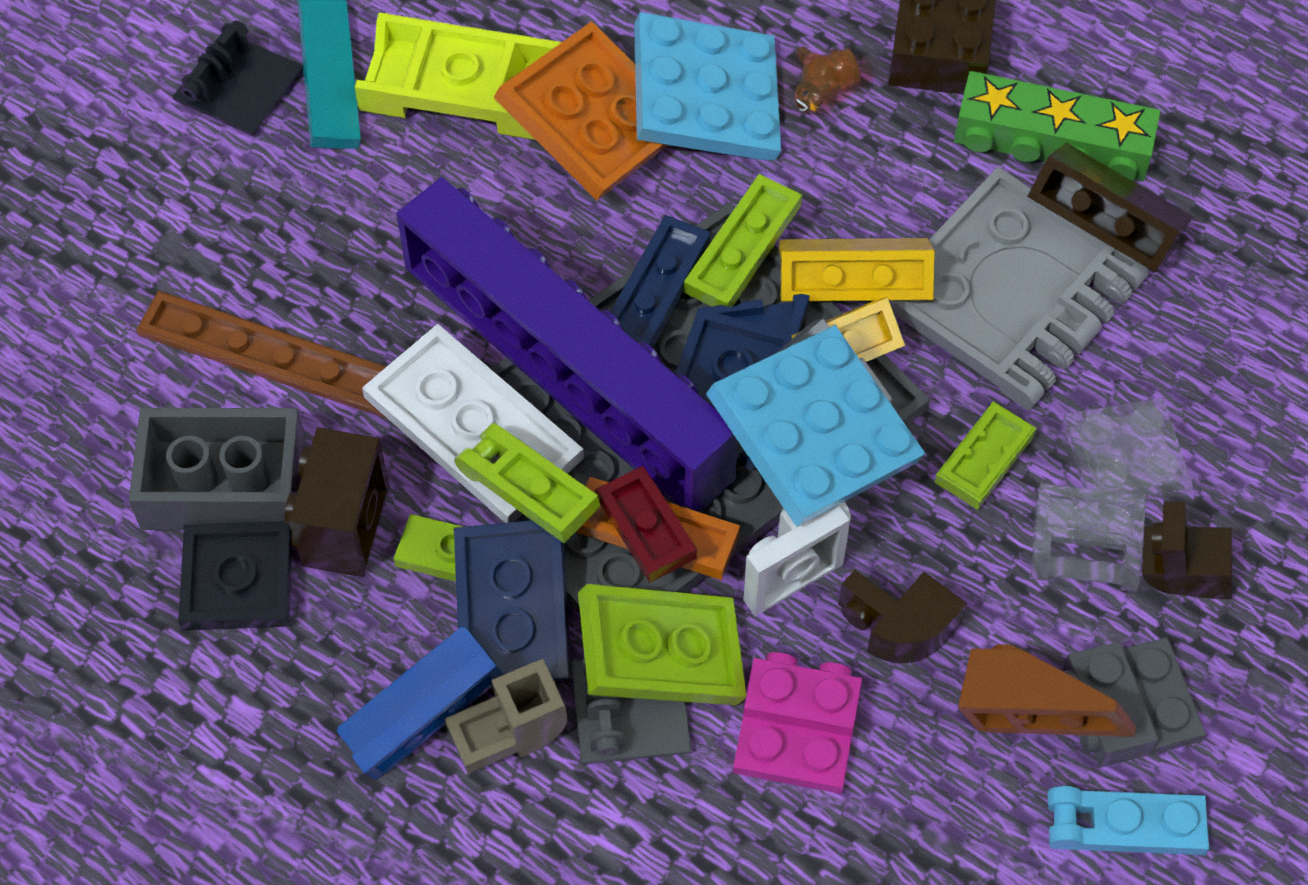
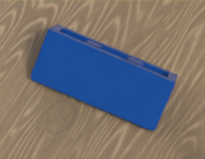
M460 627L339 725L337 732L354 753L351 757L364 774L376 781L446 725L445 718L466 709L493 687L491 680L504 674L468 629Z

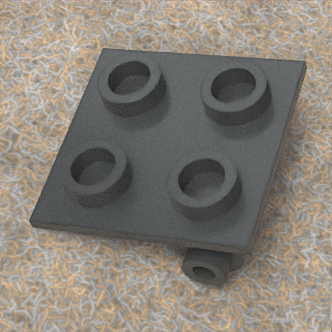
M585 658L583 660L571 661L581 765L691 754L685 702L588 695Z

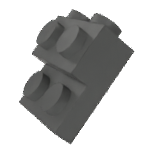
M1167 637L1122 648L1119 641L1068 654L1063 672L1116 700L1136 726L1135 737L1078 735L1083 750L1087 754L1094 752L1099 768L1204 741L1206 737L1205 730Z

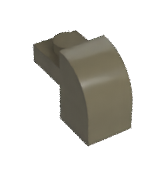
M543 658L491 680L495 693L494 698L445 718L446 726L467 774L517 752L521 758L538 751L554 740L567 724L565 704Z

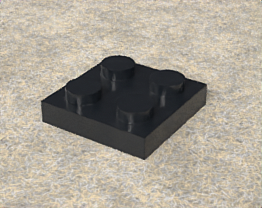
M282 521L184 525L178 617L181 630L289 627L292 569V531L290 524Z

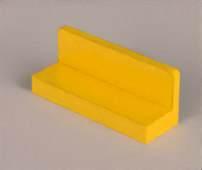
M927 238L779 240L781 301H792L793 295L796 294L809 295V301H862L888 298V300H933L935 250Z

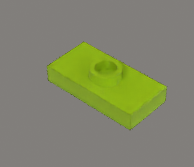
M993 401L936 473L934 483L978 510L1034 438L1037 428Z
M410 514L393 559L395 567L456 582L454 528L462 526Z

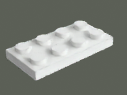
M439 324L435 325L362 387L364 398L505 523L514 522L523 513L479 481L474 482L468 479L454 462V459L466 447L473 449L481 441L480 434L491 423H496L567 474L584 459L583 448ZM496 455L490 462L494 464L500 457Z

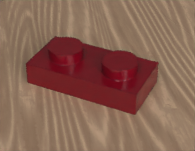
M643 465L596 489L601 507L649 583L697 559L696 546Z

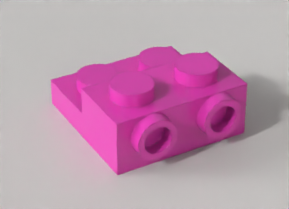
M780 652L767 654L765 660L754 658L733 773L842 794L862 678L851 676L852 670L839 663H823L820 665L819 670L800 667L795 657Z

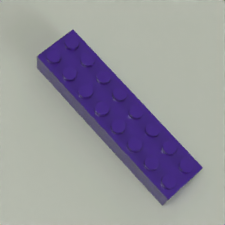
M441 176L396 212L405 269L633 469L643 465L659 491L673 504L701 512L736 480L738 440L717 409L713 408L699 396L695 385L682 374L675 375L661 363L657 353L647 343H637L625 333L622 325L612 313L607 310L599 311L586 299L582 289L574 281L568 278L563 280L552 271L547 260L539 251L534 248H525L514 238L510 228L497 217L491 219L485 214L467 190L462 187L456 189Z

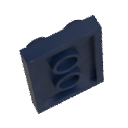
M532 520L454 528L458 629L460 627L467 628L504 675L543 658L554 683L572 681L564 543Z

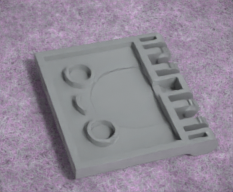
M997 167L929 239L935 250L933 300H889L896 317L998 386L1001 392L1026 410H1031L1044 395L1045 389L1048 390L1056 381V376L1051 371V368L1029 352L1035 347L1036 351L1062 370L1064 368L1067 369L1074 360L1072 353L1075 355L1080 354L1102 329L1101 323H1107L1114 315V309L1109 301L1102 298L1100 294L1088 286L1093 282L1097 289L1120 304L1122 302L1125 303L1131 296V291H1135L1148 277L1149 270L1028 198L1027 195L1031 188L1000 167Z

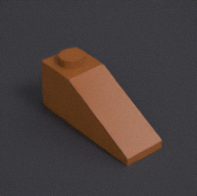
M998 644L993 646L992 649L970 650L958 709L977 730L989 733L1135 737V724L1116 700L1032 654L1007 644Z

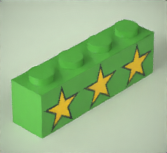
M970 71L958 116L954 143L964 144L968 149L976 152L992 150L1012 154L1013 157L1023 162H1033L1036 160L1046 162L1051 153L1067 142L1128 179L1144 182L1152 157L1161 110Z

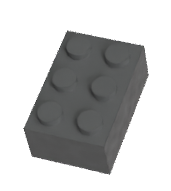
M140 408L129 503L140 529L184 530V525L284 521L287 498L291 492H298L302 478L299 476L298 467L300 455L306 443V437L298 408Z

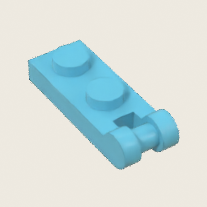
M1071 786L1053 787L1047 791L1048 809L1054 812V825L1049 828V845L1052 849L1206 855L1209 850L1205 796L1081 791ZM1076 812L1091 813L1092 828H1082L1077 825Z

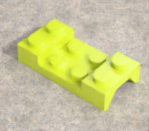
M379 12L376 21L375 51L365 81L357 80L355 84L359 111L405 118L408 108L492 121L497 122L498 134L535 140L494 99V96L501 85L562 42Z

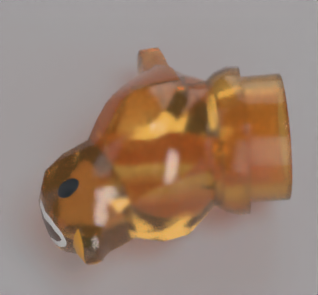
M805 46L796 50L799 60L804 65L801 82L794 94V100L799 111L817 112L821 105L835 101L839 92H848L852 86L861 83L859 68L850 48L840 51L836 48L827 55L813 53Z

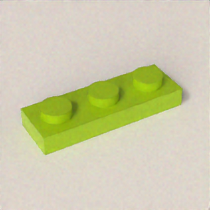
M758 174L684 280L683 293L709 306L724 305L726 307H733L801 207L802 194Z

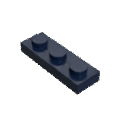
M664 215L610 311L622 325L623 331L637 343L645 342L650 347H654L683 294L684 280L710 244L711 232Z

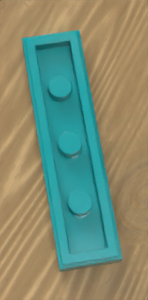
M297 0L310 147L359 148L361 136L355 93L347 0Z

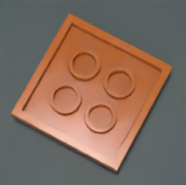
M592 21L501 85L494 96V99L596 201L668 146L667 144L637 140L635 64Z

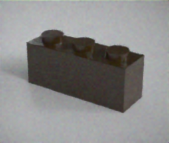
M1067 142L1049 155L1027 195L1031 200L1155 273L1169 259L1193 219V216Z

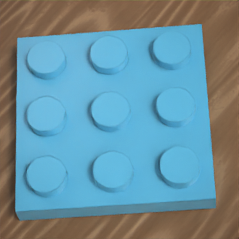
M639 12L634 23L637 140L759 160H776L781 152L774 36Z
M836 325L714 383L706 393L796 527L911 467L926 454Z

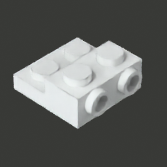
M845 502L798 527L795 526L783 508L780 513L778 538L775 536L764 538L750 550L746 558L743 600L754 616L766 611L843 565L851 514Z

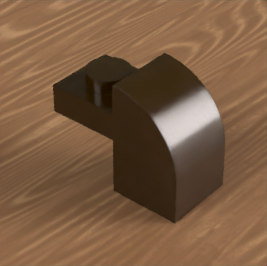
M1163 501V522H1153L1152 526H1144L1142 567L1144 580L1153 588L1167 594L1209 599H1232V528L1188 527L1186 502Z
M854 570L841 584L838 605L842 607L841 612L845 619L854 627L863 631L867 628L872 630L867 648L868 653L892 663H912L933 655L944 645L962 624L967 603L926 572H923L897 601L858 571Z

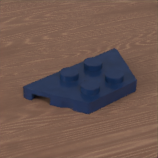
M796 294L793 295L792 302L763 306L761 299L742 302L734 307L718 305L698 308L675 375L682 374L686 376L697 388L699 396L715 408L706 395L711 386L736 372L774 355L792 340L791 335L801 330L809 305V295ZM738 442L737 461L746 469L754 471L755 465Z

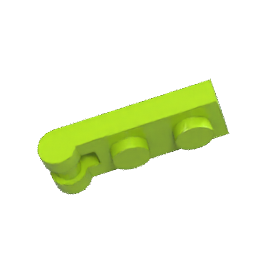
M491 423L480 434L481 441L473 449L466 447L454 459L458 469L468 479L474 482L479 481L563 543L600 508L597 494L496 423ZM496 455L500 458L494 464L490 462Z

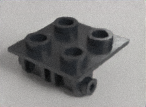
M234 20L231 24L226 23L223 25L220 36L214 43H210L206 47V54L203 53L198 57V64L192 72L184 75L182 85L172 96V99L253 136L301 73L303 65L248 41L246 37L249 33L248 28L242 22Z

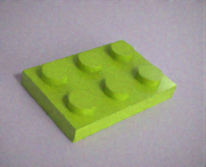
M586 584L578 592L588 695L735 706L746 699L736 614L732 597Z

